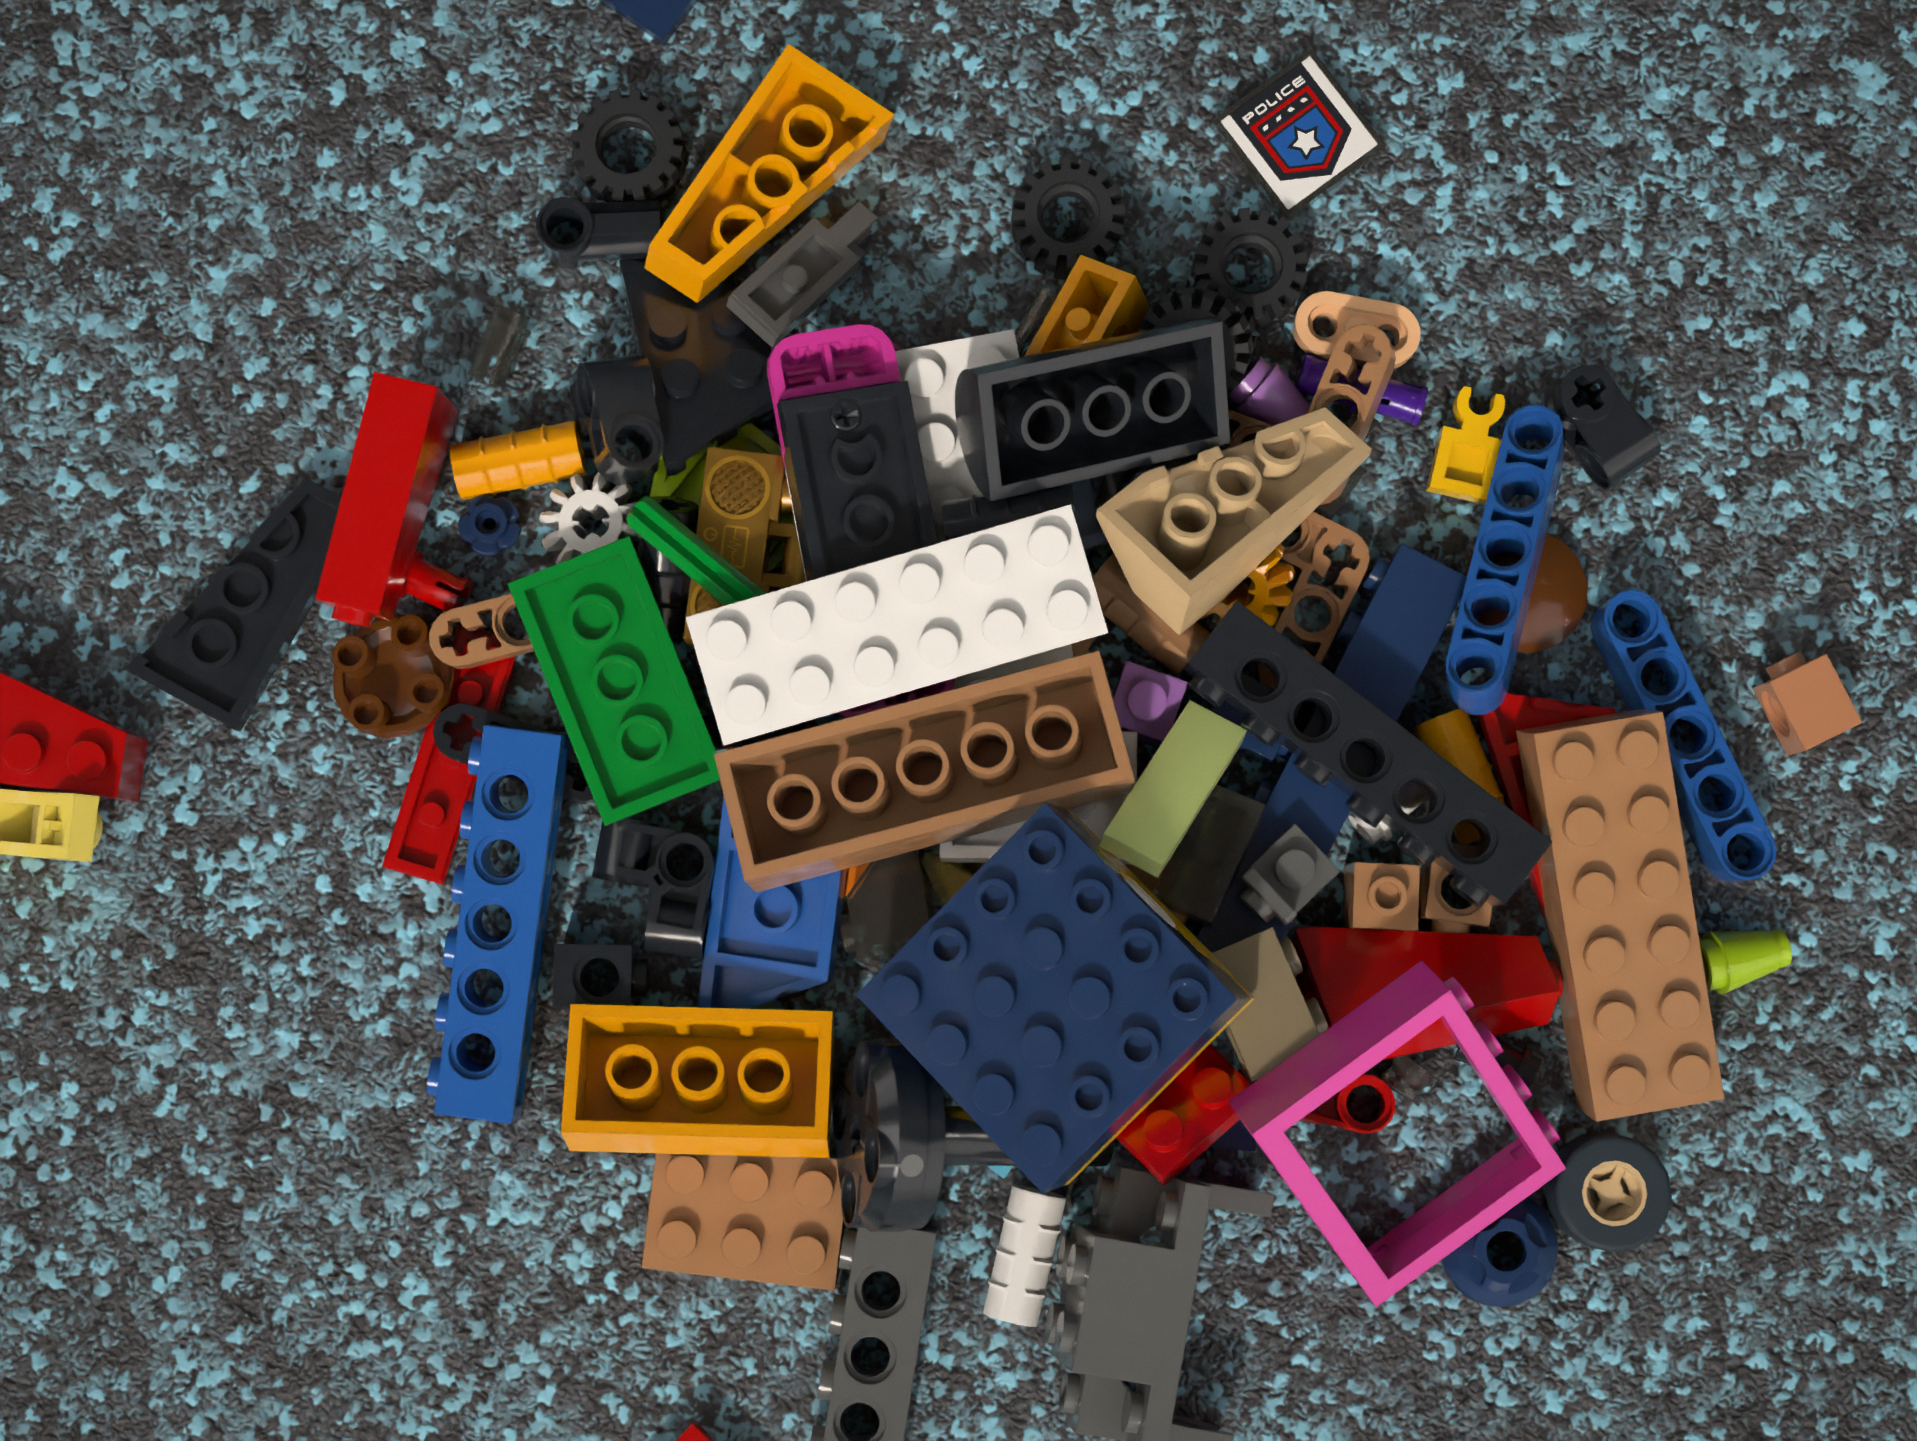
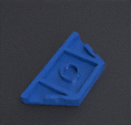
M724 797L698 1008L748 1009L833 980L847 869L756 893L744 881Z

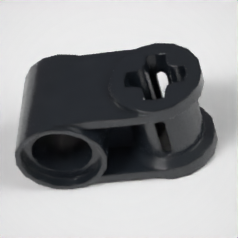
M1581 365L1569 371L1565 377L1555 381L1548 389L1544 399L1545 407L1551 408L1559 415L1563 424L1565 441L1574 451L1584 472L1601 489L1610 491L1660 454L1661 445L1655 432L1647 421L1634 410L1613 381L1612 376L1604 369L1595 365ZM1598 383L1600 385V389H1598L1597 386L1594 384ZM1583 390L1587 393L1589 400L1578 408L1574 405L1571 398L1577 392Z

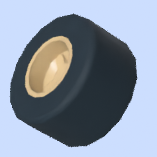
M1601 1131L1581 1134L1563 1145L1557 1152L1566 1169L1544 1184L1547 1209L1562 1231L1581 1244L1608 1252L1635 1249L1655 1236L1667 1219L1672 1193L1668 1172L1654 1151L1638 1139Z

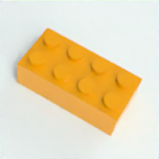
M570 1004L561 1134L569 1151L830 1158L835 1038L833 1011Z

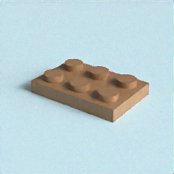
M656 1153L642 1268L835 1291L844 1221L841 1208V1187L837 1158Z

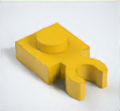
M1464 386L1453 402V414L1459 423V428L1443 426L1439 430L1426 491L1485 505L1502 439L1487 435L1489 428L1501 418L1505 408L1504 395L1496 393L1490 401L1489 412L1485 415H1478L1469 407L1472 387Z

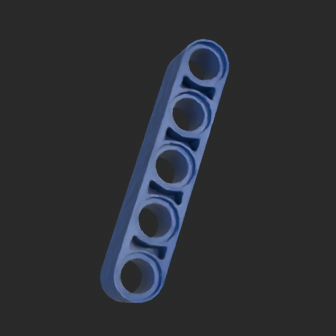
M1528 405L1518 409L1509 417L1505 425L1446 658L1447 681L1453 703L1460 710L1471 715H1484L1496 710L1503 703L1507 695L1563 469V424L1559 415L1551 408L1542 405ZM1531 438H1541L1549 442L1545 448L1540 450H1527L1520 446ZM1516 495H1528L1536 500L1525 508H1514L1506 504L1507 500ZM1502 552H1514L1522 557L1520 561L1511 566H1498L1491 562L1494 556ZM1489 609H1497L1508 615L1502 623L1494 626H1486L1476 620L1477 616ZM1473 668H1484L1493 674V677L1482 685H1469L1461 680L1462 675Z
M1631 589L1614 595L1599 605L1591 617L1590 629L1593 639L1628 710L1648 709L1663 712L1679 814L1705 867L1712 876L1725 882L1733 883L1761 878L1770 871L1776 859L1777 849L1774 838L1659 605L1653 597L1643 591ZM1616 607H1625L1631 610L1637 617L1639 626L1634 638L1625 637L1615 629L1612 619ZM1646 663L1656 665L1665 674L1667 681L1666 689L1661 696L1648 692L1642 684L1641 672ZM1674 721L1684 722L1693 731L1695 738L1694 746L1688 754L1678 751L1671 743L1669 733ZM1704 778H1710L1720 786L1723 794L1722 803L1715 812L1705 808L1699 800L1698 789ZM1735 835L1743 838L1751 851L1750 861L1743 870L1734 867L1727 856V845Z

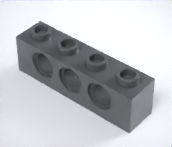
M924 1226L920 1229H907L903 1232H870L865 1228H858L857 1231L845 1229L839 1268L851 1270L847 1296L834 1294L828 1333L840 1335L836 1361L827 1359L823 1361L817 1399L829 1400L826 1426L813 1424L810 1441H904L937 1228ZM877 1271H885L892 1274L900 1285L901 1292L897 1299L887 1305H877L868 1300L863 1291V1282L867 1276ZM876 1337L882 1340L890 1352L888 1362L875 1370H868L859 1366L853 1357L852 1348L860 1339ZM854 1403L868 1404L877 1412L879 1424L868 1434H854L843 1423V1411Z

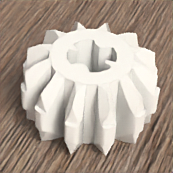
M599 472L594 478L592 490L587 489L586 483L579 474L573 475L570 478L571 486L575 492L570 498L562 491L553 489L550 493V498L557 506L562 508L560 513L546 511L540 514V522L544 526L558 529L542 539L543 547L547 551L563 549L558 556L556 564L630 536L631 541H639L636 532L629 527L626 520L629 512L637 503L631 502L626 504L633 491L629 484L616 485L609 492L610 481L606 480ZM604 514L609 516L602 519L608 530L601 538L594 533H590L585 539L581 538V536L587 534V531L581 525L585 518L590 516L594 520H599Z

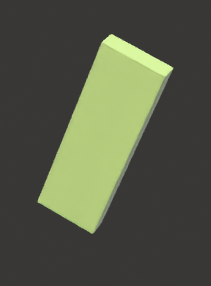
M1189 700L1103 833L1099 847L1158 878L1236 754L1247 730Z

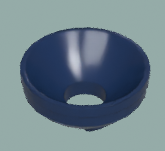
M1527 1197L1440 1260L1451 1283L1469 1299L1488 1306L1503 1307L1517 1305L1535 1296L1552 1277L1558 1255L1556 1232L1543 1209ZM1501 1231H1512L1518 1235L1524 1249L1521 1261L1515 1267L1508 1270L1496 1269L1489 1262L1486 1252L1489 1240Z

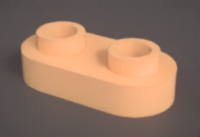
M1330 291L1318 292L1306 298L1298 308L1292 325L1293 336L1298 346L1305 353H1311L1315 357L1326 360L1330 359L1341 334L1350 327L1367 324L1374 325L1380 330H1388L1396 339L1394 369L1404 365L1411 358L1419 345L1421 337L1419 323L1414 314L1406 307L1396 303ZM1321 318L1329 320L1334 326V334L1330 337L1317 335L1313 329V322ZM1368 342L1364 350L1353 348L1350 356L1353 357L1358 366L1367 362L1377 364L1381 358L1374 350L1373 342Z

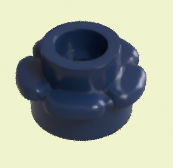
M491 494L476 496L468 502V510L466 514L460 516L458 528L462 539L472 544L473 551L483 556H494L505 549H510L516 544L521 534V526L517 520L520 513L511 500L502 496L497 499L493 498ZM487 519L495 520L496 526L494 529H485L484 523Z

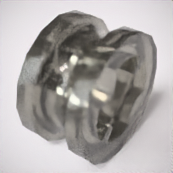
M1406 1055L1389 1058L1384 1066H1375L1371 1071L1375 1077L1385 1081L1395 1093L1416 1107H1419L1423 1101L1420 1096L1422 1089L1427 1086L1433 1088L1437 1082L1430 1073Z

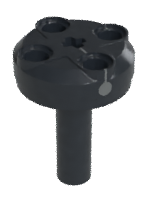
M874 1038L870 1041H860L856 1054L852 1057L846 1068L842 1085H838L835 1090L832 1105V1127L836 1140L837 1166L841 1187V1208L843 1220L847 1228H865L870 1232H903L907 1229H920L928 1223L934 1212L940 1192L944 1165L1016 1166L961 1106H944L942 1086L898 1039ZM1114 1140L1088 1166H1107L1113 1155Z

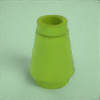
M1780 929L1771 931L1705 932L1701 940H1699L1707 991L1715 990L1718 994L1722 995L1775 972L1779 968L1788 967L1792 961L1790 942L1786 934Z

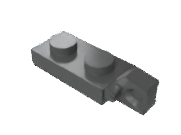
M860 201L835 224L825 216L820 220L814 217L731 293L726 306L768 345L774 348L857 270L858 265L866 255L859 246L872 233L871 227L878 217Z

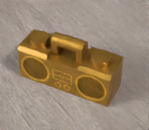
M708 447L696 535L766 593L806 582L796 525L781 523L782 513L793 514L783 456ZM771 539L785 541L781 575L767 573ZM691 578L686 617L724 606ZM685 621L683 639L688 647L694 648L687 621Z

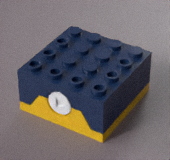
M1044 803L856 994L1042 1193L1070 1184L1255 999L1116 855L1099 847L1101 840L1071 810L1049 803Z

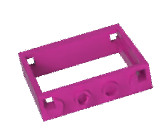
M1423 961L1417 963L1228 1101L1375 1307H1378L1566 1169L1552 1147L1554 1143L1560 1140L1557 1132L1538 1108H1534L1529 1112L1524 1104V1101L1532 1096L1530 1090L1509 1064L1501 1068L1495 1057L1503 1052L1501 1045L1480 1019L1472 1024L1465 1012L1474 1007L1468 994L1453 976L1443 983ZM1441 1018L1518 1138L1366 1249L1284 1131Z

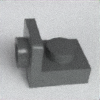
M1293 824L1236 878L1246 888L1239 897L1264 924H1267L1274 918L1281 926L1287 925L1297 916L1296 913L1326 886L1340 870L1296 824Z

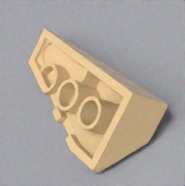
M1325 407L1258 431L1255 439L1223 451L1218 446L1202 451L1198 454L1197 460L1170 470H1166L1165 466H1161L1144 472L1099 507L1096 512V518L1133 593L1178 635H1181L1231 593L1370 456L1372 448Z

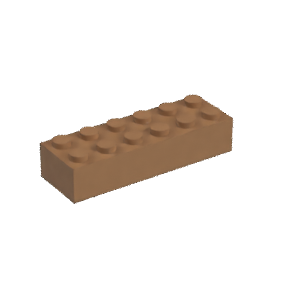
M1100 651L714 754L744 881L756 893L1027 821L1044 803L1072 809L1128 794L1135 785L1133 771Z
M1637 709L1516 730L1531 826L1552 841V844L1537 864L1552 958L1559 967L1563 981V992L1559 997L1576 1107L1598 1122L1724 1099L1663 712Z

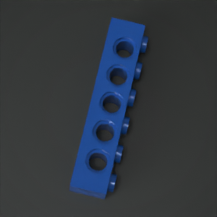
M493 724L484 725L482 737L474 736L472 739L468 759V772L470 775H477L474 801H465L460 821L461 839L469 840L466 865H457L452 884V902L461 904L458 929L450 928L447 933L443 956L444 967L453 968L450 992H442L440 994L435 1017L436 1031L444 1032L441 1057L434 1056L432 1058L427 1079V1094L436 1096L434 1114L512 1124L522 1115L570 745L568 734ZM508 775H515L521 778L528 788V800L520 811L507 809L499 799V785ZM499 839L510 841L519 851L520 864L512 875L498 872L491 863L490 851L494 843ZM489 904L500 905L510 914L512 927L506 938H495L485 931L482 924V914ZM479 969H490L500 976L503 982V994L499 1001H485L476 993L474 977ZM479 1033L492 1041L495 1048V1058L491 1065H479L469 1058L466 1052V1040L470 1034Z

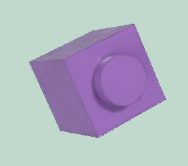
M1126 661L1112 697L1121 731L1137 732V741L1159 748L1173 727L1188 682Z

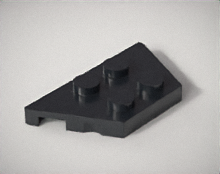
M632 259L619 260L620 278L638 355H645L647 357L654 377L655 402L664 437L662 457L667 477L678 475L686 469V460L712 443L716 448H719L736 437L744 425L757 423L774 412L767 376V360L771 353L770 346L726 306L729 296L740 285L722 281L701 301L696 303L646 270L644 262Z

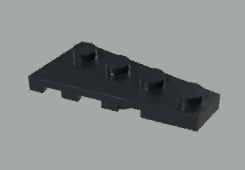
M305 477L249 536L250 542L228 565L224 563L208 579L209 585L184 611L179 610L162 628L164 632L143 654L139 652L124 670L226 726L241 732L316 600L315 597L341 496Z

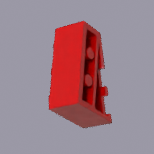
M0 669V785L139 802L148 739Z

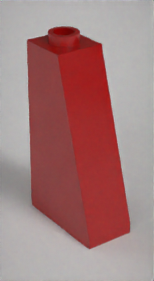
M378 372L373 374L315 597L316 600L334 608L332 619L370 628L372 617L392 622L409 570V563L415 552L460 412L436 386Z
M1303 927L1295 929L1292 943L1303 968V973L1294 976L1304 1000L1315 997L1329 1028L1420 961H1423L1443 983L1452 976L1458 981L1474 1004V1007L1465 1012L1472 1024L1480 1019L1494 1036L1549 1024L1558 997L1563 992V981L1559 967L1553 959L1546 958L1537 936ZM1439 1018L1383 1060L1457 1043L1441 1018Z

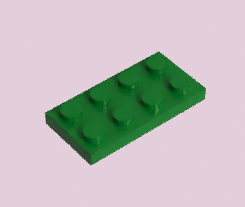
M630 536L507 583L604 826L720 781L714 754L717 752Z

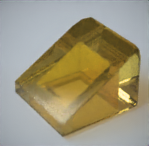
M937 851L925 853L921 860L943 906L974 875L955 862H941L940 853Z

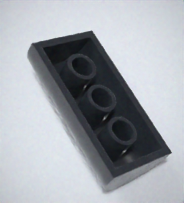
M1209 316L961 371L955 387L956 424L965 462L979 491L989 501H995L1198 454L1216 446L1219 448L1231 446L1222 321Z

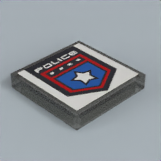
M1312 48L1219 114L1210 124V128L1278 217L1281 218L1282 216L1288 221L1383 153L1387 146Z

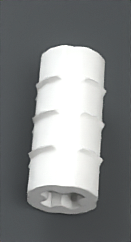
M1012 1185L1006 1214L1003 1216L1004 1223L999 1245L995 1249L997 1254L992 1275L988 1280L989 1288L983 1314L1017 1325L1037 1327L1043 1299L1047 1294L1046 1286L1051 1265L1054 1264L1053 1256L1058 1234L1062 1230L1060 1225L1067 1197L1050 1191L1042 1193L1039 1189L1033 1187Z

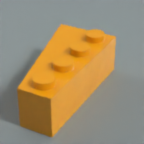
M788 44L649 244L644 268L698 303L884 141L895 114Z

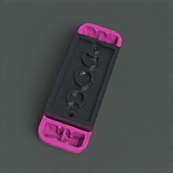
M857 324L800 333L782 339L771 350L768 357L767 376L806 582L937 544L938 540L908 380L901 381L896 353L890 338L882 330L872 325ZM955 678L837 713L846 719L953 690Z

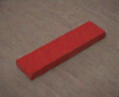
M459 624L452 647L458 651L460 656L468 654V642L488 637L491 639V650L501 647V643L495 634L482 630L468 631L462 624ZM518 656L473 668L457 669L454 667V685L448 703L442 711L452 705L468 704L500 714ZM437 716L426 727L382 867L446 886L461 839L460 821L463 806L466 800L473 801L477 775H470L468 765L445 756L435 745L433 729L434 723L438 718ZM465 716L460 725L449 724L446 734L455 739L452 749L462 751L464 745L467 742H472L474 736L482 737L483 733L478 732L472 727L473 717Z

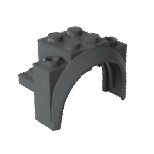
M1110 1162L1108 1177L1099 1176L1094 1191L1093 1214L1097 1216L1089 1225L1073 1223L1071 1238L1062 1237L1056 1260V1275L1063 1277L1060 1302L1050 1303L1045 1322L1044 1338L1045 1342L1052 1343L1051 1353L1071 1372H1074H1065L1062 1378L1059 1392V1412L1066 1413L1065 1422L1075 1433L1121 1441H1233L1234 1435L1229 1432L1218 1431V1425L1173 1413L1208 1209H1223L1271 1218L1274 1194L1259 1188L1179 1174L1163 1187L1145 1168ZM1155 1225L1157 1231L1163 1232L1162 1242L1139 1239ZM1122 1381L1137 1383L1136 1392L1128 1391Z

